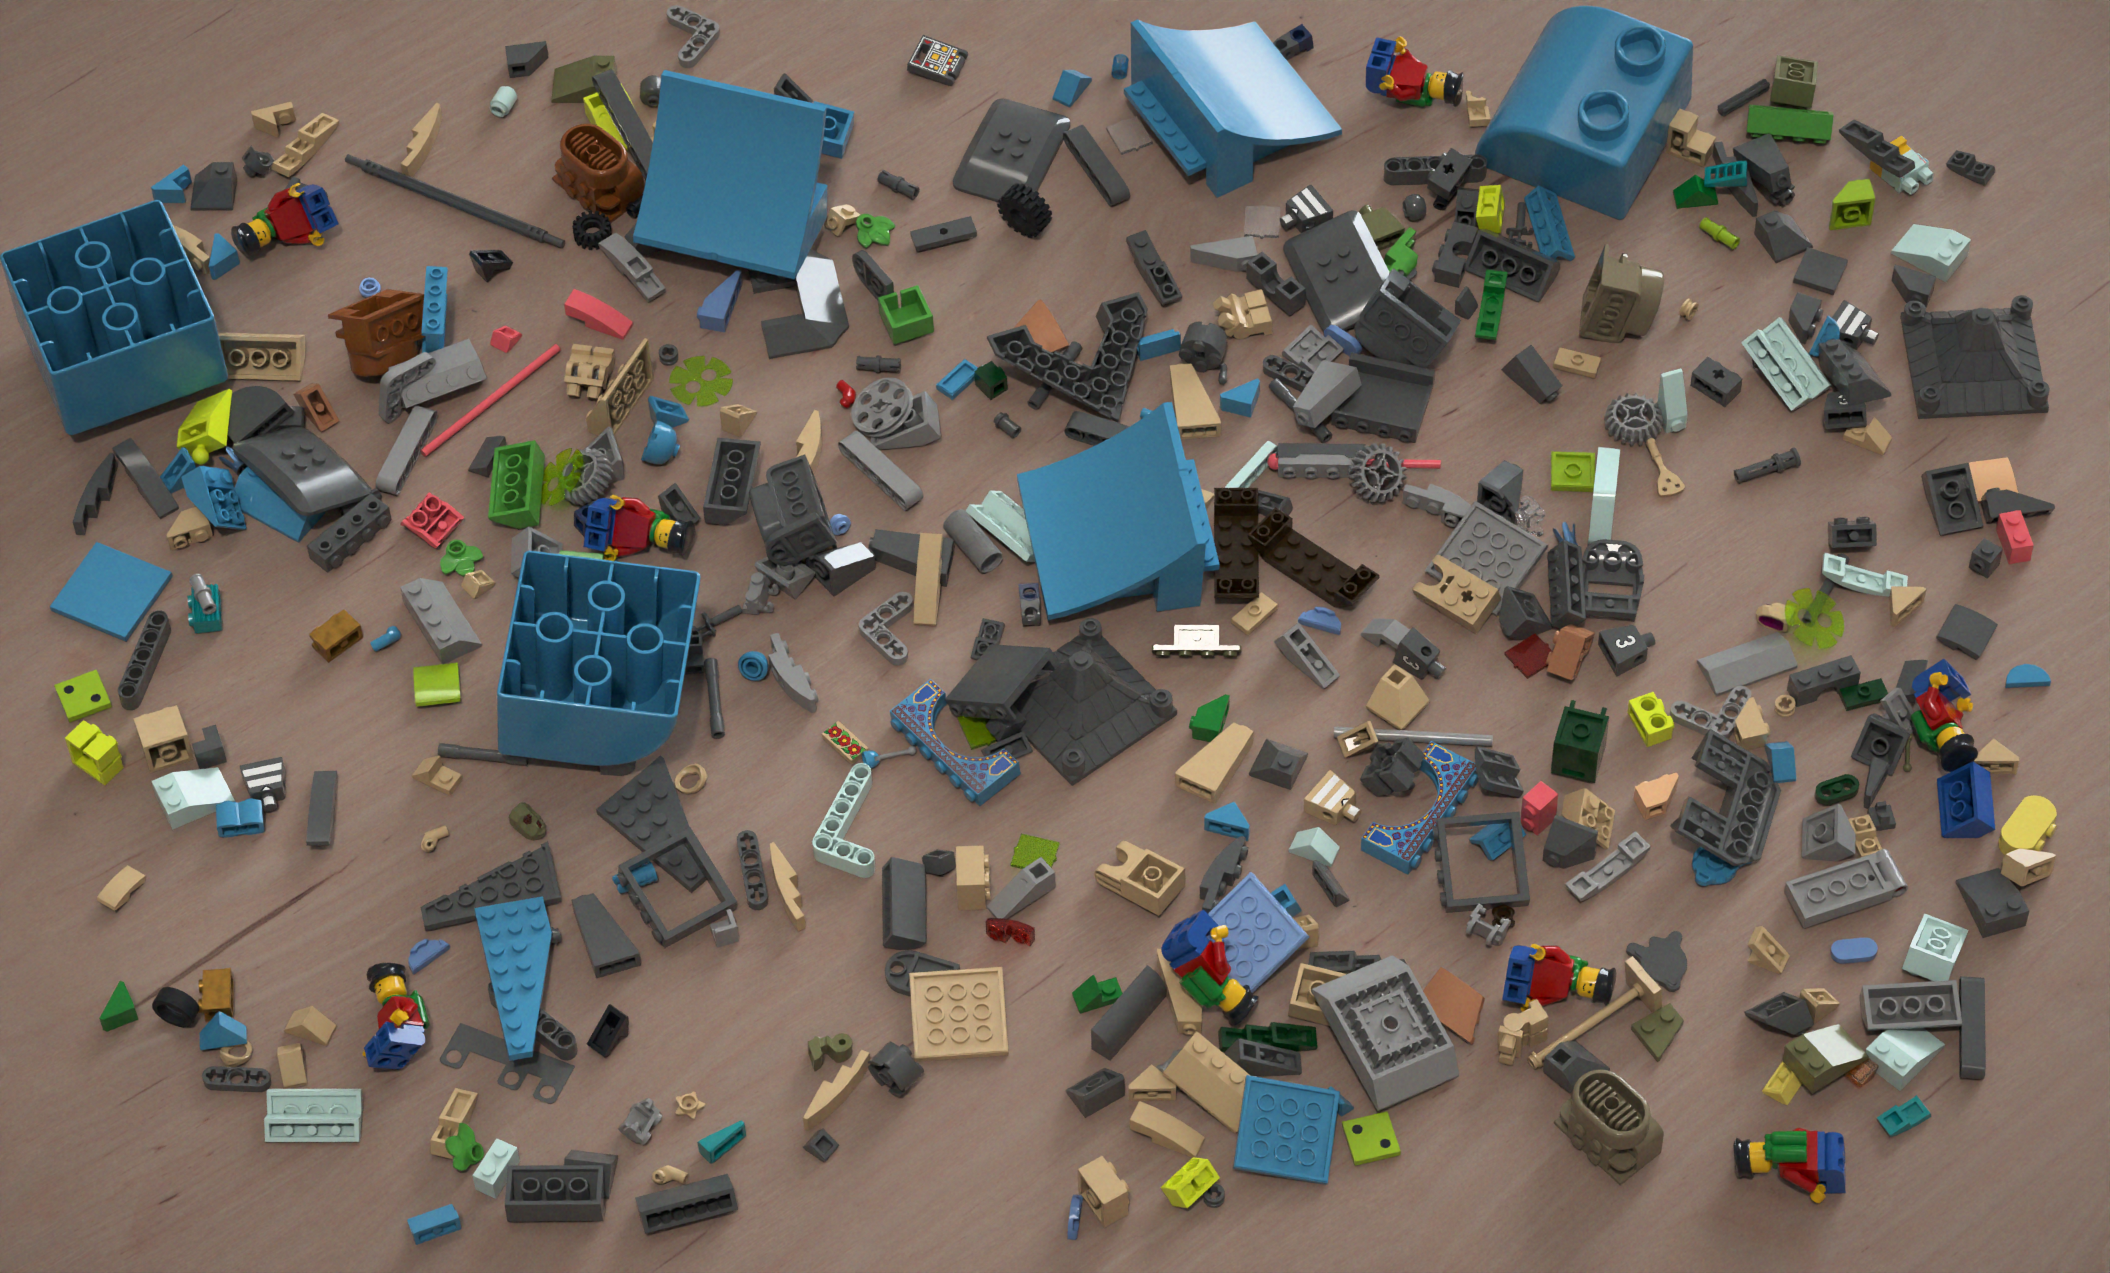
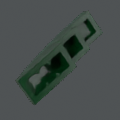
M1271 1022L1269 1027L1246 1024L1244 1029L1220 1027L1218 1031L1219 1050L1221 1052H1225L1238 1038L1296 1052L1316 1050L1318 1047L1316 1027Z

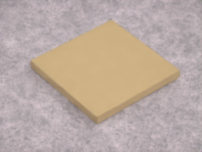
M1002 967L909 973L915 1062L1009 1055Z

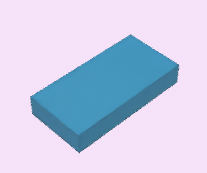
M964 359L936 384V389L953 400L975 380L974 371L978 367Z

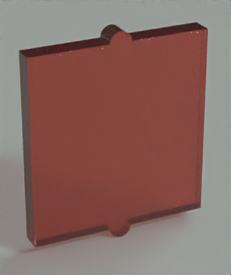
M1534 633L1504 652V655L1514 664V668L1518 669L1528 679L1549 666L1546 664V660L1550 651H1553L1549 648L1548 643L1545 644Z

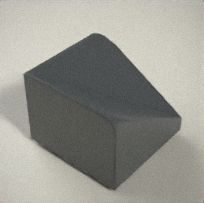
M936 849L922 857V862L925 864V873L942 875L956 867L954 852Z

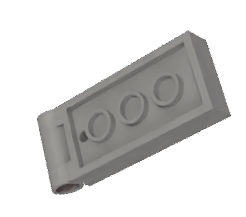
M1882 849L1876 853L1787 881L1784 892L1802 927L1807 928L1892 900V896L1897 897L1904 894L1908 890V885L1889 850Z

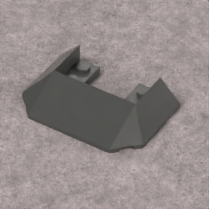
M810 249L795 279L748 269L754 294L796 286L802 314L761 321L769 359L832 348L837 343L838 337L848 330L849 323L832 259Z
M1709 729L1693 754L1692 759L1697 761L1695 767L1728 785L1720 812L1717 813L1688 796L1684 800L1679 818L1670 827L1678 834L1733 866L1757 861L1762 856L1781 789L1777 782L1774 783L1769 773L1771 768L1768 762L1714 730Z

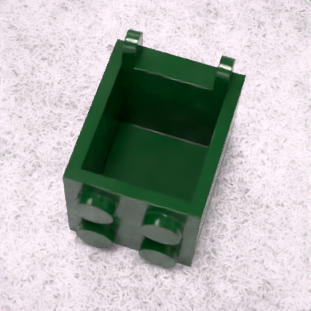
M1571 700L1570 706L1564 707L1555 736L1551 773L1595 783L1606 748L1609 716H1606L1607 708L1602 707L1601 714L1575 709L1576 701Z

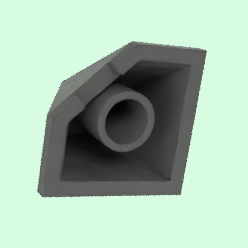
M1504 460L1479 481L1477 502L1517 525L1523 469L1516 464H1511Z
M860 542L815 553L806 558V566L815 571L814 577L833 596H836L875 570L876 556L870 548H866Z

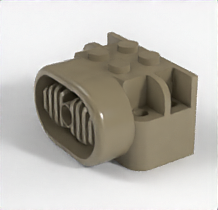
M1605 244L1583 294L1579 336L1609 343L1622 341L1626 333L1645 336L1660 305L1664 287V274L1661 270L1643 267L1639 263L1627 261L1626 253H1622L1620 259L1609 257V245Z
M1593 1070L1582 1075L1574 1085L1571 1098L1561 1106L1560 1117L1554 1121V1124L1571 1139L1572 1144L1577 1149L1585 1152L1594 1165L1600 1166L1620 1186L1658 1156L1662 1150L1664 1132L1659 1123L1651 1117L1650 1108L1646 1100L1622 1077L1608 1070Z

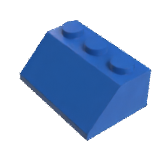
M1971 762L1937 779L1942 837L1979 838L1995 830L1989 771L1975 762Z

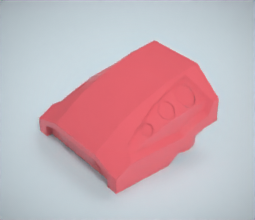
M429 492L423 501L418 504L417 508L400 525L406 526L430 546L437 548L461 523L464 516L451 505Z

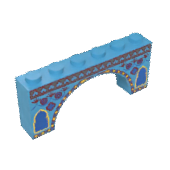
M929 679L890 710V723L897 732L901 731L905 735L906 740L912 746L916 745L919 748L920 753L925 759L928 760L930 758L934 762L936 769L942 774L945 773L956 788L960 787L969 801H975L981 806L1021 774L1019 762L1005 749L985 757H967L948 749L939 740L934 731L937 716L947 705L945 701L946 695L936 683Z
M1432 741L1423 752L1425 755L1419 770L1424 772L1436 787L1438 796L1433 807L1422 818L1407 825L1385 826L1372 822L1361 838V851L1407 875L1413 868L1416 869L1419 866L1423 853L1431 849L1433 845L1432 826H1435L1437 818L1454 817L1458 804L1466 800L1470 787H1475L1479 780L1474 762Z

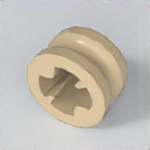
M1688 298L1681 306L1679 315L1686 316L1687 320H1691L1696 314L1699 304L1697 302L1692 303V300Z
M1790 695L1779 696L1775 701L1776 713L1783 717L1791 716L1795 712L1794 698ZM1786 703V706L1789 704V708L1784 709V706L1781 708V704Z

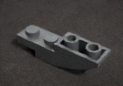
M1144 230L1128 236L1126 242L1135 258L1134 263L1158 301L1164 305L1182 298V294L1165 261L1162 262L1147 231Z
M1240 836L1223 849L1205 873L1200 885V899L1205 900L1202 910L1204 909L1207 914L1220 902L1219 897L1225 894L1227 885L1233 887L1235 878H1240L1242 872V865L1240 864L1242 860H1246L1249 847L1245 846L1246 837Z

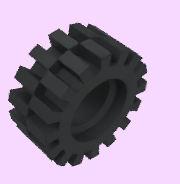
M592 210L588 211L589 214L582 212V217L578 215L576 220L573 221L574 240L578 246L582 245L583 249L588 247L589 250H592V247H596V250L600 249L598 243L612 235L608 216L605 217L604 213L599 214V211H595V214H592ZM588 228L600 229L595 233L585 232Z

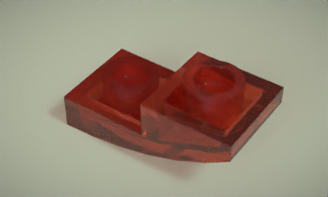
M988 918L985 922L986 934L995 941H1001L1006 944L1010 937H1012L1016 942L1024 943L1030 947L1035 941V928L1025 923L1003 918Z

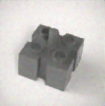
M1408 737L1395 740L1393 745L1389 742L1377 744L1369 758L1372 762L1365 767L1360 781L1376 797L1391 794L1394 791L1411 790L1415 786L1413 782L1415 775L1413 773L1419 770L1425 754Z

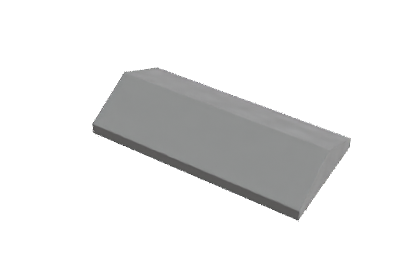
M1779 632L1697 660L1698 666L1716 696L1731 692L1737 686L1745 687L1798 667L1789 642Z

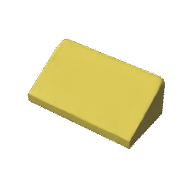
M1782 1061L1762 1092L1776 1101L1788 1105L1803 1083Z

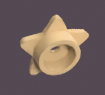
M696 1092L676 1097L679 1104L675 1112L676 1115L687 1114L691 1119H695L696 1112L705 1107V1103L698 1101Z

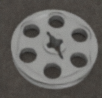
M882 378L874 381L865 387L855 399L851 411L852 421L858 430L868 437L888 435L897 430L907 420L913 407V395L904 382L899 379ZM890 386L885 393H881L884 387ZM904 392L900 399H896L899 393ZM872 398L868 404L863 405L866 399ZM901 410L897 417H893L896 411ZM864 416H868V419L865 422L860 423L861 419ZM879 422H883V425L880 428L875 429V426Z

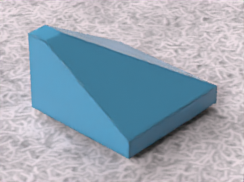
M1332 1086L1328 1088L1330 1090H1335ZM1340 1094L1337 1113L1342 1117L1354 1110V1106Z

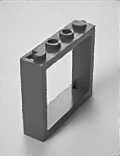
M1520 811L1437 818L1435 826H1432L1433 840H1437L1438 848H1435V860L1440 862L1441 870H1437L1438 884L1443 886V892H1440L1441 906H1445L1446 913L1474 911L1478 904H1481L1487 910L1501 905L1511 908L1529 905L1530 893ZM1509 823L1517 894L1454 900L1445 828Z
M691 827L618 866L617 877L620 880L621 886H626L630 892L628 896L634 906L638 905L641 910L640 916L646 925L650 924L653 929L652 935L658 943L661 942L664 949L726 916V910L731 909L732 912L736 910L737 900ZM684 844L721 903L667 931L631 871Z

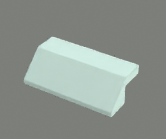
M1780 317L1763 331L1758 329L1741 342L1791 411L1813 401L1832 386Z
M992 490L988 492L981 505L969 504L966 512L1026 562H1035L1023 508L1002 491Z
M268 1089L267 1115L264 1119L265 1142H359L363 1114L362 1089Z

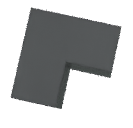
M701 634L691 635L685 675L705 673Z
M216 724L202 728L205 740L192 744L199 769H206L226 763V756Z

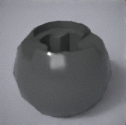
M1411 194L1403 201L1405 217L1415 221L1424 217L1426 203L1419 194Z

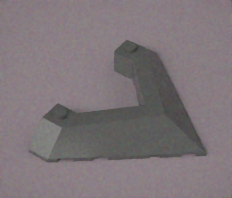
M1139 292L1101 303L1096 318L1104 332V336L1091 366L1084 363L1080 365L1071 361L1070 357L1056 351L1052 353L1043 349L1042 345L1034 342L1026 325L989 335L987 340L995 356L1118 422L1148 308Z

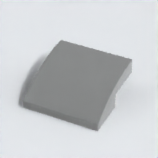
M1310 324L1283 350L1282 355L1293 364L1315 373L1323 360L1332 362L1343 352L1344 348L1330 335L1324 337Z

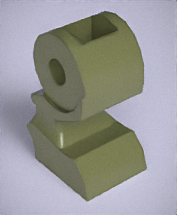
M844 1033L835 1035L833 1039L829 1036L823 1038L815 1036L812 1040L808 1041V1054L814 1072L823 1065V1054H827L836 1063H841L848 1060L853 1053L852 1039Z

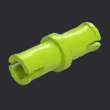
M1708 217L1700 222L1699 228L1713 236L1715 241H1721L1732 250L1738 247L1740 238L1727 231L1725 226H1719Z

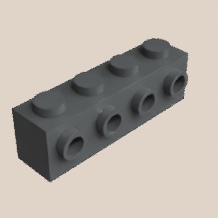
M370 493L307 545L309 558L327 573L333 568L338 567L346 557L355 553L358 547L364 542L369 541L375 533L389 524L392 520L389 507Z
M1563 540L1551 549L1547 555L1551 620L1553 626L1561 629L1569 624L1578 626L1586 620L1582 549L1576 544Z

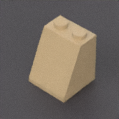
M177 705L133 718L150 773L194 760L188 735Z

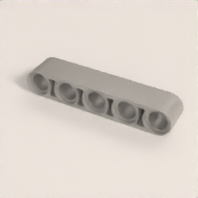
M417 405L414 406L377 476L376 488L378 490L395 495L400 494L421 454L420 450L424 448L435 427L438 417L437 411Z
M854 431L838 442L841 453L903 510H907L924 497L920 487L860 432Z

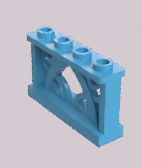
M426 267L422 336L425 337L422 343V353H430L444 348L447 312V267Z

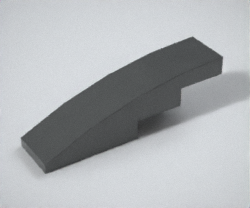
M1852 120L1839 129V133L1857 150L1895 176L1901 178L1915 169V162L1901 155L1899 147L1885 141L1883 133L1856 120Z
M1722 141L1714 142L1712 157L1716 165L1737 161L1735 156L1727 157ZM1747 171V186L1727 188L1739 204L1752 217L1757 216L1758 200L1749 171Z
M132 438L112 448L115 456L125 467L126 473L136 484L138 492L160 519L179 509L171 493Z
M109 453L85 487L73 519L76 535H85L88 519L98 518L101 501H110L118 467L114 453Z
M314 771L308 814L307 846L330 845L335 819L337 771Z
M1355 950L1310 952L1308 965L1349 974L1382 959L1380 955L1357 956Z

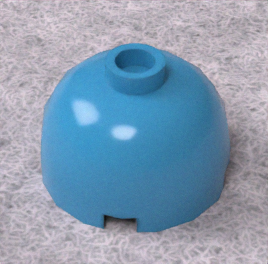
M657 420L649 435L641 460L657 465L668 462L671 456L676 457L680 445L676 444L677 434L675 430L666 423Z

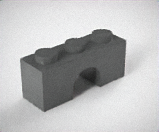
M1453 222L1451 229H1447L1444 239L1446 241L1445 245L1441 244L1438 253L1439 260H1435L1432 267V272L1435 273L1434 282L1459 288L1465 274L1466 259L1457 257V255H1469L1478 233V227Z
M1263 251L1247 262L1246 279L1259 290L1262 289L1263 293L1289 316L1305 305L1306 288L1292 276L1284 281L1277 272V263Z
M1852 655L1790 674L1787 691L1794 698L1795 706L1799 707L1817 701L1819 693L1828 687H1834L1838 694L1841 688L1859 684L1861 672Z

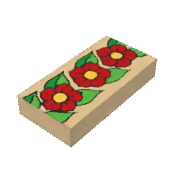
M839 721L822 733V738L851 765L862 758V752L869 751L868 747Z

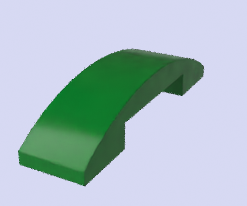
M1486 270L1481 307L1475 337L1497 339L1508 272Z

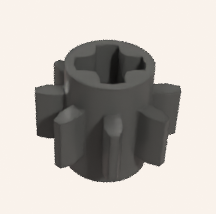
M1791 183V186L1774 193L1769 190L1771 193L1769 199L1779 206L1781 204L1787 205L1795 196V193L1792 191L1795 186Z

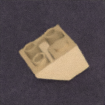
M1394 664L1381 677L1366 708L1398 730H1404L1429 704V699L1414 677Z
M1586 788L1565 795L1561 814L1566 819L1598 830L1597 844L1604 849H1608L1615 810Z

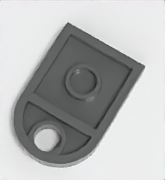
M860 250L853 254L852 262L859 279L877 301L878 297L894 293L893 281L867 252Z
M817 512L773 532L765 542V550L768 559L773 563L789 565L836 544L837 541L834 534Z
M905 950L894 954L887 961L885 978L892 990L911 997L909 973L960 970V964L917 951ZM894 966H901L904 968L903 971L899 973H895L891 970Z

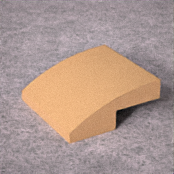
M2008 457L1969 462L1978 503H1982L1981 498L1988 489L2000 488V490L2007 489L2018 493Z

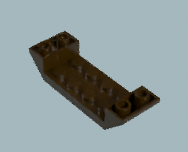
M1214 488V543L1220 564L1219 570H1214V598H1259L1258 551L1248 538V534L1258 525V488Z
M1276 507L1248 534L1249 540L1267 564L1333 607L1352 606L1380 578L1379 574L1363 564L1356 570L1293 530V518Z

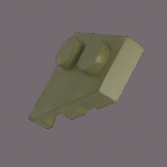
M1669 1003L1633 1023L1631 1030L1658 1062L1661 1060L1666 1048L1672 1043L1675 1034L1683 1026L1684 1020Z

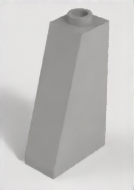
M1323 360L1293 406L1298 424L1313 428L1317 427L1362 385L1357 367Z

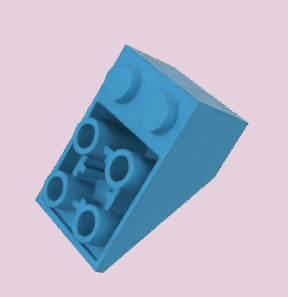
M198 466L181 477L187 497L215 527L238 530L247 529L229 469Z

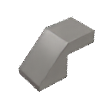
M1374 618L1361 632V636L1378 648L1385 641L1397 649L1400 641L1410 629L1395 619Z

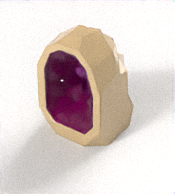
M1780 603L1765 604L1758 607L1756 620L1766 628L1777 632H1788L1793 623L1796 608Z

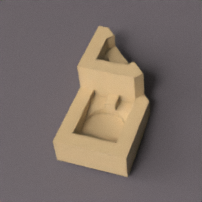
M1466 91L1469 127L1488 126L1490 114L1489 108L1486 106V99L1483 97L1476 98L1472 96L1471 91Z

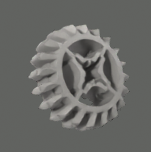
M1627 393L1625 397L1619 395L1617 400L1612 399L1611 404L1606 408L1604 420L1609 436H1614L1615 441L1622 440L1623 445L1627 442L1630 443L1631 447L1634 443H1637L1641 447L1643 442L1646 443V440L1650 438L1655 440L1657 434H1660L1663 417L1661 416V409H1658V403H1654L1653 398L1646 399L1645 394L1640 397L1637 393L1634 396H1630Z
M1373 443L1370 447L1368 445L1364 446L1363 451H1357V457L1351 459L1355 464L1349 466V469L1354 471V474L1349 475V478H1354L1355 480L1351 486L1359 487L1356 493H1363V499L1370 497L1371 502H1376L1377 499L1379 502H1384L1385 499L1391 500L1393 495L1400 493L1398 488L1405 486L1401 480H1406L1407 477L1402 475V472L1406 471L1407 468L1401 467L1404 459L1398 460L1397 457L1400 452L1392 453L1393 447L1389 446L1386 448L1384 443L1379 444V446ZM1376 455L1375 460H1373L1372 465L1369 467H1365L1368 459L1371 456ZM1376 469H1377V472H1379L1380 474H1383V475L1379 476L1378 473H1376L1375 471H1372V470H1376ZM1391 479L1388 486L1380 490L1384 480Z
M587 448L585 451L581 449L579 454L574 453L571 460L567 459L568 463L562 466L564 470L559 473L561 478L558 480L560 484L558 489L564 498L573 504L584 506L586 503H591L593 499L598 500L600 494L604 495L603 491L605 488H609L607 484L612 480L610 475L614 472L611 469L613 465L604 453L595 448Z

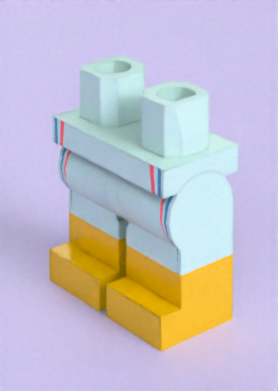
M1903 136L1890 143L1899 147L1901 155L1915 162V169L1899 178L1873 161H1870V169L1889 185L1895 187L1898 193L1904 190L1912 195L1919 188V180L1926 185L1933 181L1934 174L1928 168L1929 161L1919 153H1915L1907 145V140Z

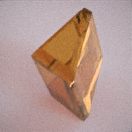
M1868 1058L1844 1075L1861 1087L1874 1078L1879 1066Z

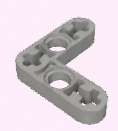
M674 5L668 8V22L677 28L693 34L678 53L679 64L684 68H691L698 63L719 38V25L715 21L682 6ZM690 21L699 22L695 26H691L688 24ZM696 42L704 43L701 47L694 46Z
M423 352L389 370L382 376L380 381L379 416L387 423L394 422L400 415L402 387L424 376L434 368L436 360L430 354Z
M907 592L895 594L864 616L859 622L861 636L891 664L896 666L907 662L908 650L887 628L912 610L913 599ZM890 612L892 616L885 619L880 614ZM882 637L890 640L886 644L878 643V640Z
M1744 686L1735 687L1718 715L1685 701H1676L1671 705L1670 716L1675 723L1700 734L1706 735L1708 730L1712 729L1729 739L1734 731L1736 718L1748 699L1751 698V691ZM1741 695L1745 696L1741 698L1738 705L1736 703L1737 697H1740ZM1680 710L1684 711L1681 714H1677ZM1733 710L1737 713V716L1728 717L1725 712ZM1701 717L1706 719L1707 723L1700 725L1695 722V719ZM1724 722L1726 724L1725 730H1723L1722 732H1718V730L1722 728Z

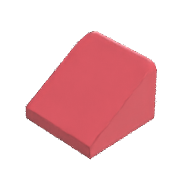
M505 325L493 331L490 345L507 353L519 341L522 334Z

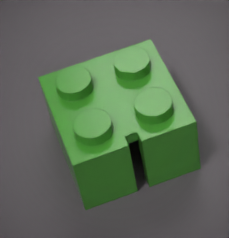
M918 285L900 290L901 308H898V295L896 292L878 297L879 314L893 344L934 332L933 315Z

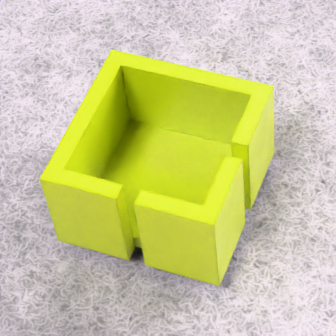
M83 720L65 737L72 763L104 786L124 768L121 760L122 756L118 750V742L112 736L103 734L95 724L90 725Z

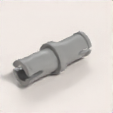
M201 574L192 575L189 582L193 587L195 599L203 609V613H214L217 608L211 597V589L206 586Z

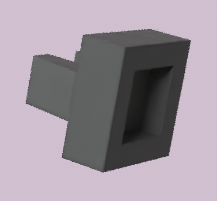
M1886 801L1877 802L1875 807L1868 808L1867 814L1870 816L1876 831L1895 829L1896 822L1891 805H1886Z

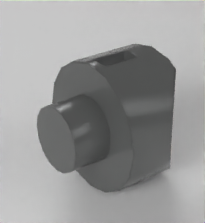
M252 145L242 157L245 163L243 169L251 176H255L256 173L265 174L274 162L271 154L255 151Z

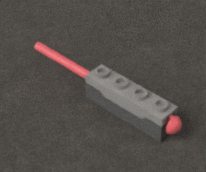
M1278 443V457H1276V453L1271 454L1267 459V464L1273 470L1278 469V477L1349 478V475L1354 474V471L1350 470L1349 466L1355 465L1351 459L1357 457L1356 452L1359 450L1363 451V447L1366 444ZM1368 459L1365 467L1371 466L1375 459ZM1404 459L1401 467L1440 469L1441 460Z

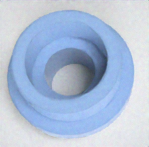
M365 278L359 286L360 294L367 298L379 293L381 290L379 282L374 278Z
M836 514L830 519L833 534L841 535L849 529L851 521L847 516Z

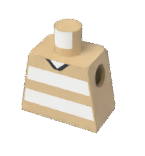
M1331 770L1304 798V812L1333 825L1339 824L1344 817L1355 822L1361 814V810L1354 806L1356 802L1355 791Z

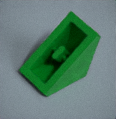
M1696 174L1673 190L1676 209L1718 205L1715 187H1704V179Z
M119 981L99 1018L104 1031L108 1032L139 1020L123 981Z

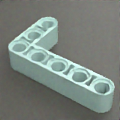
M1598 447L1588 545L1597 540H1611L1620 449Z
M858 763L852 767L812 841L813 854L816 861L862 878H868L875 873L874 853L870 849L845 841L843 838L872 787V774L869 765Z

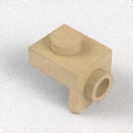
M847 204L830 208L824 226L836 236H841L845 226L855 224L860 214Z

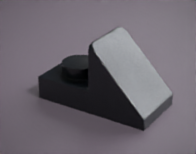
M471 250L469 253L475 271L486 282H489L494 270L510 269L513 264L502 250Z
M609 1004L587 1045L602 1056L608 1057L618 1038L628 1036L629 1017Z

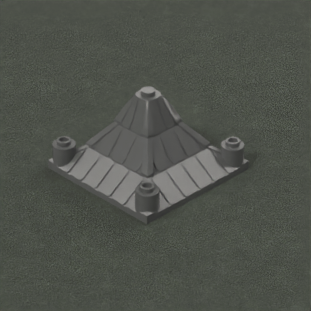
M2023 295L2016 296L2012 300L2011 308H1978L1948 312H1926L1925 305L1919 301L1906 303L1904 312H1901L1900 319L1918 419L2048 413L2050 388L2043 381L2031 319L2033 302L2029 297Z
M1094 618L1083 620L1079 626L1080 634L1053 652L1061 665L1055 670H1040L1013 703L1026 719L1020 732H1025L1031 745L1071 786L1177 715V709L1173 706L1172 694L1165 689L1156 690L1102 636L1101 623Z

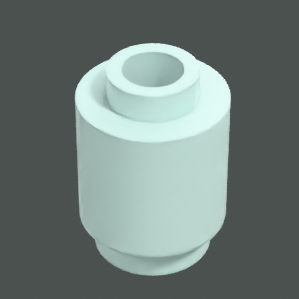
M501 86L490 102V111L495 116L504 117V115L509 113L517 100L515 90L509 86Z

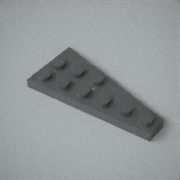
M548 841L541 844V848L522 854L523 857L514 862L508 861L477 877V881L469 885L464 884L460 886L458 891L450 895H443L421 906L425 931L475 921L474 908L542 896L545 905L561 902Z

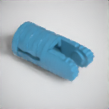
M651 861L631 871L639 886H645L646 884L658 881ZM617 874L614 875L612 880L614 884L618 885V892L621 894L629 892L626 886H621Z

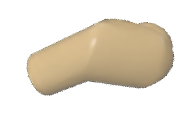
M443 825L427 831L422 839L421 848L425 852L433 851L439 839L449 836L447 827Z
M667 1165L654 1171L652 1180L657 1184H664L672 1180L685 1184L689 1174Z

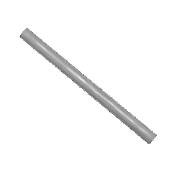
M1334 726V738L1353 729V727ZM1374 729L1377 739L1384 741H1395L1408 737L1412 742L1430 743L1432 741L1439 744L1492 746L1493 735Z

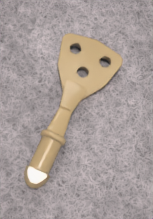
M1653 438L1646 440V446L1652 456L1651 459L1655 462L1660 474L1657 482L1658 495L1660 497L1674 496L1684 491L1685 485L1680 478L1664 466L1656 441Z

